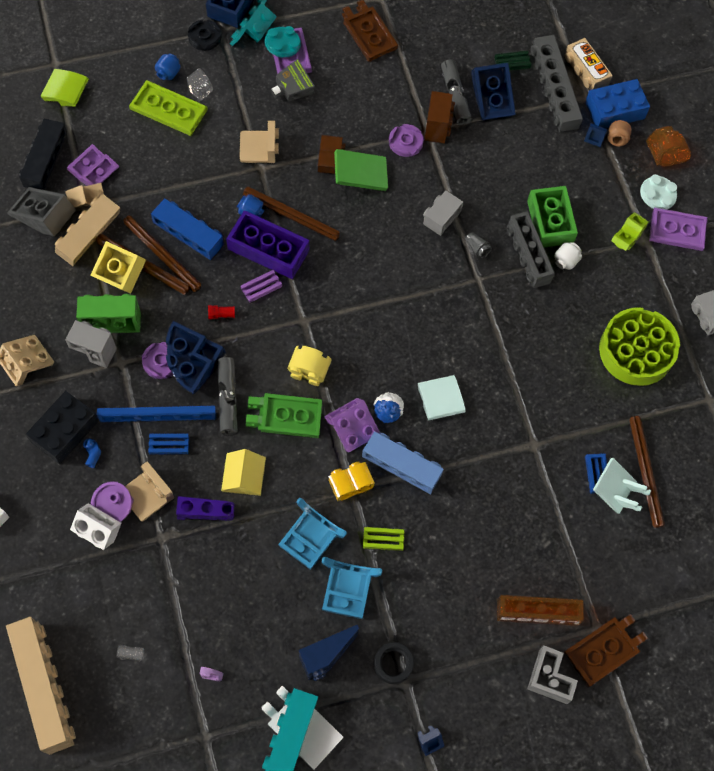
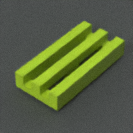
M364 527L363 548L403 551V529ZM368 533H371V534L400 535V537L374 536V535H368ZM367 540L399 542V545L367 543Z

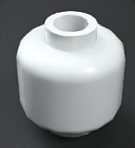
M573 242L564 243L554 255L556 265L560 269H573L582 258L580 247Z

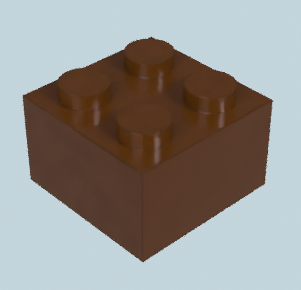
M432 91L425 141L445 143L446 137H450L455 102L452 101L453 94Z

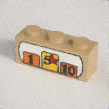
M586 38L567 46L565 59L574 68L576 75L581 78L586 88L592 90L609 86L612 74Z

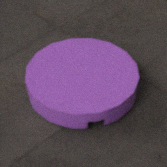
M403 124L400 127H395L390 132V148L399 156H414L423 147L424 137L421 131L414 125Z
M166 342L151 344L142 355V365L145 372L155 379H165L173 375L166 360Z

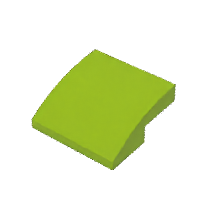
M54 69L41 94V98L44 101H58L61 106L75 107L89 79L75 72Z

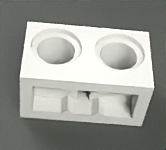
M88 503L77 510L70 530L104 550L114 543L122 523Z

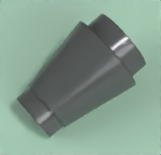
M473 232L467 235L466 241L478 257L484 258L491 252L492 247L488 241Z

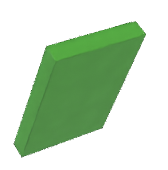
M340 149L335 150L336 184L381 191L388 189L386 157Z

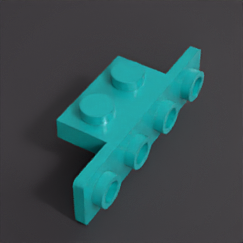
M257 0L258 5H254L248 12L250 16L248 18L245 17L240 23V30L237 29L232 34L231 46L241 38L244 32L256 42L261 40L277 17L264 5L267 0Z

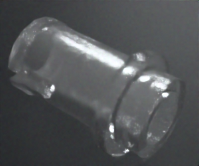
M126 643L118 646L117 658H120V660L142 661L144 655L143 647L126 646Z

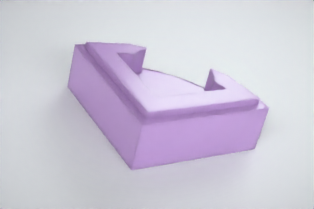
M201 667L200 676L202 678L222 681V672L206 667Z

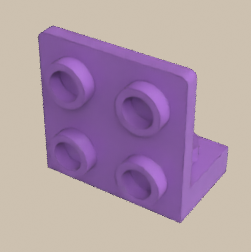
M359 398L324 416L327 423L334 426L346 452H351L368 442L374 431L380 433L365 401Z

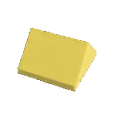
M247 449L227 453L221 491L261 496L266 457Z

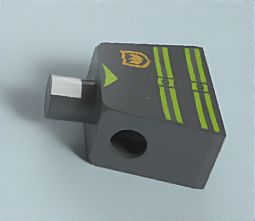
M296 59L276 75L278 85L271 88V92L275 98L284 94L287 101H293L313 94L315 85L299 59Z

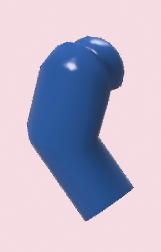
M88 438L83 443L84 448H86L89 454L85 465L94 468L101 455V450L95 440Z

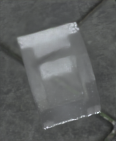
M198 68L187 77L189 91L200 101L213 91L209 78L201 68Z

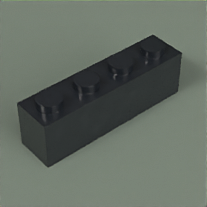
M44 118L42 124L38 126L37 136L32 140L30 153L26 155L25 165L19 172V179L23 187L45 190L67 136V130L63 122Z

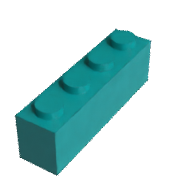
M295 688L292 693L288 692L284 705H287L285 714H280L277 723L280 729L278 735L273 734L269 746L273 750L270 756L266 755L262 769H265V771H294L318 696Z

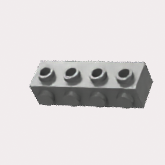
M528 211L512 215L507 226V232L513 238L514 249L518 251L520 263L526 269L528 282L532 283L533 288L551 284L555 273Z

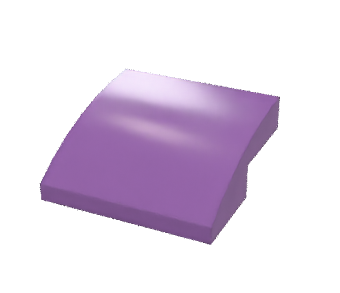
M92 144L67 167V170L86 186L104 182L119 168V165Z

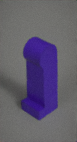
M178 496L176 516L177 520H185L187 518L231 521L234 519L235 504L229 501Z

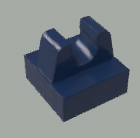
M591 123L584 141L601 147L607 129Z
M428 726L429 732L425 735L421 731L418 732L419 742L425 756L444 747L441 733L438 728L435 729L433 726Z

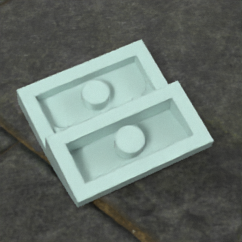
M455 375L418 383V390L423 400V408L428 420L465 413L464 402Z

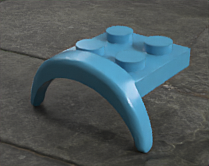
M298 498L297 505L301 508L303 514L278 545L311 570L336 537L344 538L347 532L319 514L302 498Z
M323 557L322 564L331 568L322 611L362 619L371 577L381 576L382 569L352 565Z

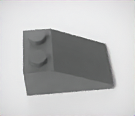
M28 187L7 213L9 216L42 234L55 236L71 218L76 209L64 194Z

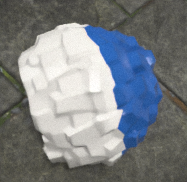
M387 392L376 398L374 411L376 417L383 421V423L397 421L403 414L404 403L397 394Z

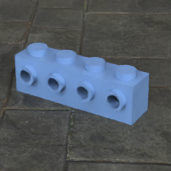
M374 431L363 449L362 457L431 495L442 476L444 469L441 468V465L435 461L430 462L426 460L419 452H412L406 449L407 447L400 442H393L386 434Z

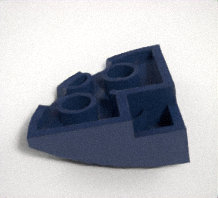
M173 321L166 337V360L168 367L177 382L187 391L195 394L218 366V359L222 358L226 351L224 347L208 340L204 335Z

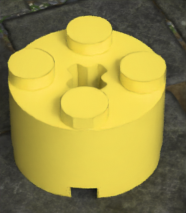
M296 346L288 370L291 372L292 378L296 380L303 378L309 380L311 385L319 386L320 383L324 382L331 358L329 356L324 358L322 356L323 352L307 346H302L299 349V346Z

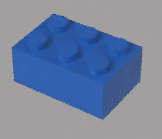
M638 79L589 90L585 101L594 124L603 128H609L617 120H623L628 123L643 120L646 118L650 108Z

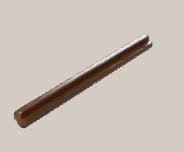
M250 187L244 189L243 196L252 194L264 203L263 206L333 241L338 239L340 235L338 230Z
M128 215L124 218V224L183 282L188 284L194 292L201 288V283L132 216Z
M99 234L96 238L97 244L104 247L107 241L136 254L103 234ZM146 260L142 268L143 271L183 295L188 293L190 290L188 284Z
M633 416L629 421L643 484L647 486L646 490H651L650 494L646 495L652 525L654 528H660L664 526V519L640 416Z

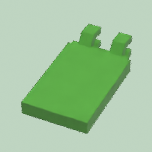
M265 393L264 397L249 396L248 409H260V414L247 415L246 427H258V430L266 433L319 438L322 399Z

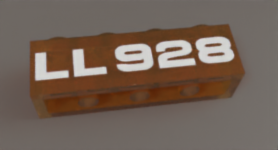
M500 595L497 600V621L580 625L584 621L583 600Z

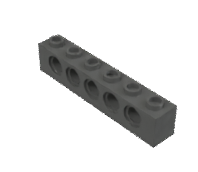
M555 36L537 37L531 46V54L535 57V66L537 70L539 69L540 81L544 84V93L549 99V109L554 114V124L558 126L559 132L579 129L583 118Z

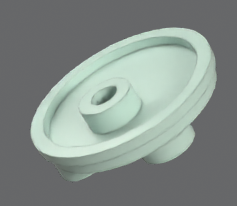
M652 175L641 185V197L649 207L667 210L676 202L677 185L664 177Z

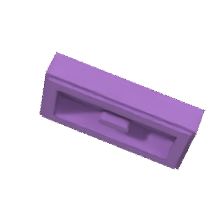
M274 270L241 285V289L249 303L282 287V283L279 281L278 276L275 275ZM275 282V284L265 288V286ZM257 290H261V291H259V292H257V293H255V294H253V295H251V296L249 295V294H251V293H253V292H255V291H257Z

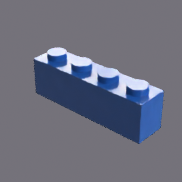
M164 198L151 213L154 224L209 260L224 245L223 236L218 230L211 229L203 220H197L189 211L180 209L173 201L170 202Z

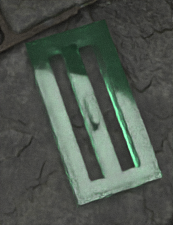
M528 51L495 54L494 57L496 64L509 63V70L531 68L532 65Z

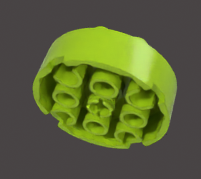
M630 308L616 314L608 323L599 345L600 357L606 369L618 380L637 386L650 385L665 377L676 362L680 348L679 336L672 323L662 314L656 311L643 310L644 308Z

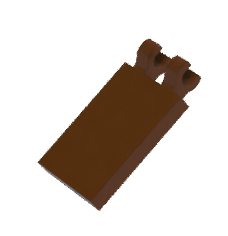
M364 0L357 1L358 6L356 9L359 13L355 15L349 6L342 8L344 11L342 13L344 18L343 24L368 62L398 49L397 42L373 6L368 8Z
M631 614L620 622L614 617L564 652L588 687L640 652L637 646L648 639L644 632L631 639L624 630L635 622Z

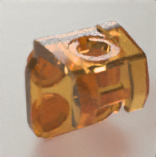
M672 126L655 130L646 141L657 166L666 167L683 163L691 157L690 149L684 137L678 131H674Z

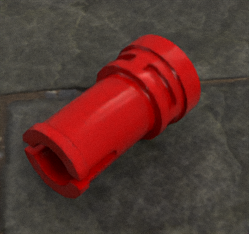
M208 305V320L235 318V306L218 307V305Z

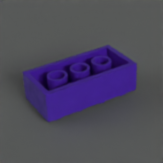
M245 210L226 238L228 250L292 280L310 251L308 239Z

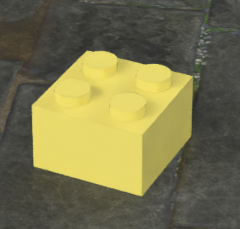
M106 241L91 276L131 294L146 260Z

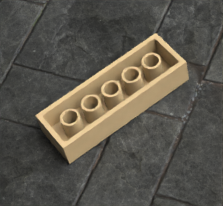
M32 617L6 625L40 751L50 755L74 746L73 739L76 736L73 727H69L67 718H70L68 708L62 704L61 698L64 697L61 685L56 683L55 678L58 677L55 665H52L50 662L52 652L50 646L46 645L44 638L47 637L44 626L40 625L39 621L36 622Z

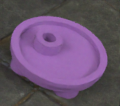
M107 482L100 485L95 490L91 499L92 506L119 522L128 516L133 504V497L129 490L118 482Z

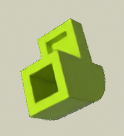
M634 212L627 218L622 228L613 236L611 241L620 249L630 250L645 230L649 221Z

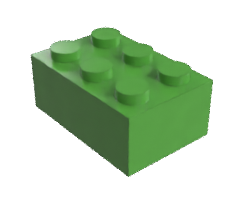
M566 186L531 190L527 202L532 222L543 247L559 246L570 242L574 243L578 232Z
M84 295L77 298L76 318L79 322L86 321L93 327L98 329L105 328L110 333L140 332L141 311L136 295Z

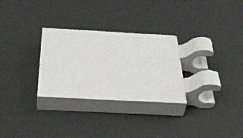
M281 686L277 691V695L285 701L288 691ZM266 702L262 710L272 719L268 725L278 734L280 727L277 726L280 714H285L287 705L277 712L269 702ZM315 709L299 756L313 770L343 739V736Z

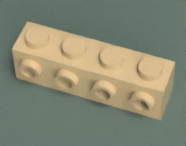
M104 194L99 198L95 197L90 204L89 210H84L78 218L80 220L76 224L72 223L67 229L68 233L64 238L61 236L55 243V253L72 266L120 212V207Z

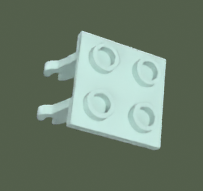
M614 458L609 460L593 489L619 514L623 507L634 509L635 511H641L642 506H638V502L627 499L630 491L639 492L644 495H649L651 490H646L647 486L638 484Z

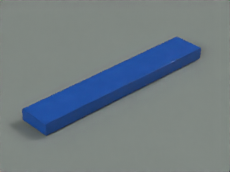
M215 406L97 408V416L100 422L217 419Z

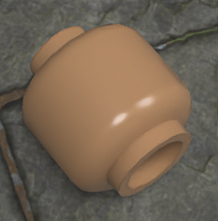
M623 120L614 121L608 130V141L614 146L626 145L630 140L632 131L630 124Z

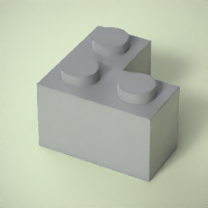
M75 320L65 339L69 348L86 354L91 363L105 368L108 367L117 349L110 331L105 328H95L86 321L79 322Z
M543 645L538 652L527 689L568 704L573 699L578 680L559 674L558 670L564 653Z

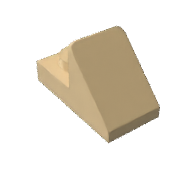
M101 183L84 187L81 185L65 191L68 200L74 208L90 205L95 197L99 198L104 194Z

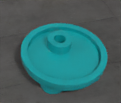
M291 26L271 28L265 36L267 50L278 57H291L299 51L301 46L300 38Z

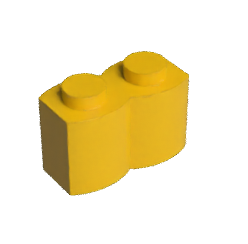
M366 462L352 463L345 470L341 468L331 472L328 480L337 501H342L374 488L375 484Z

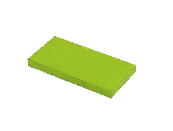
M148 80L145 81L129 105L130 110L189 136L193 134L208 110L207 106Z

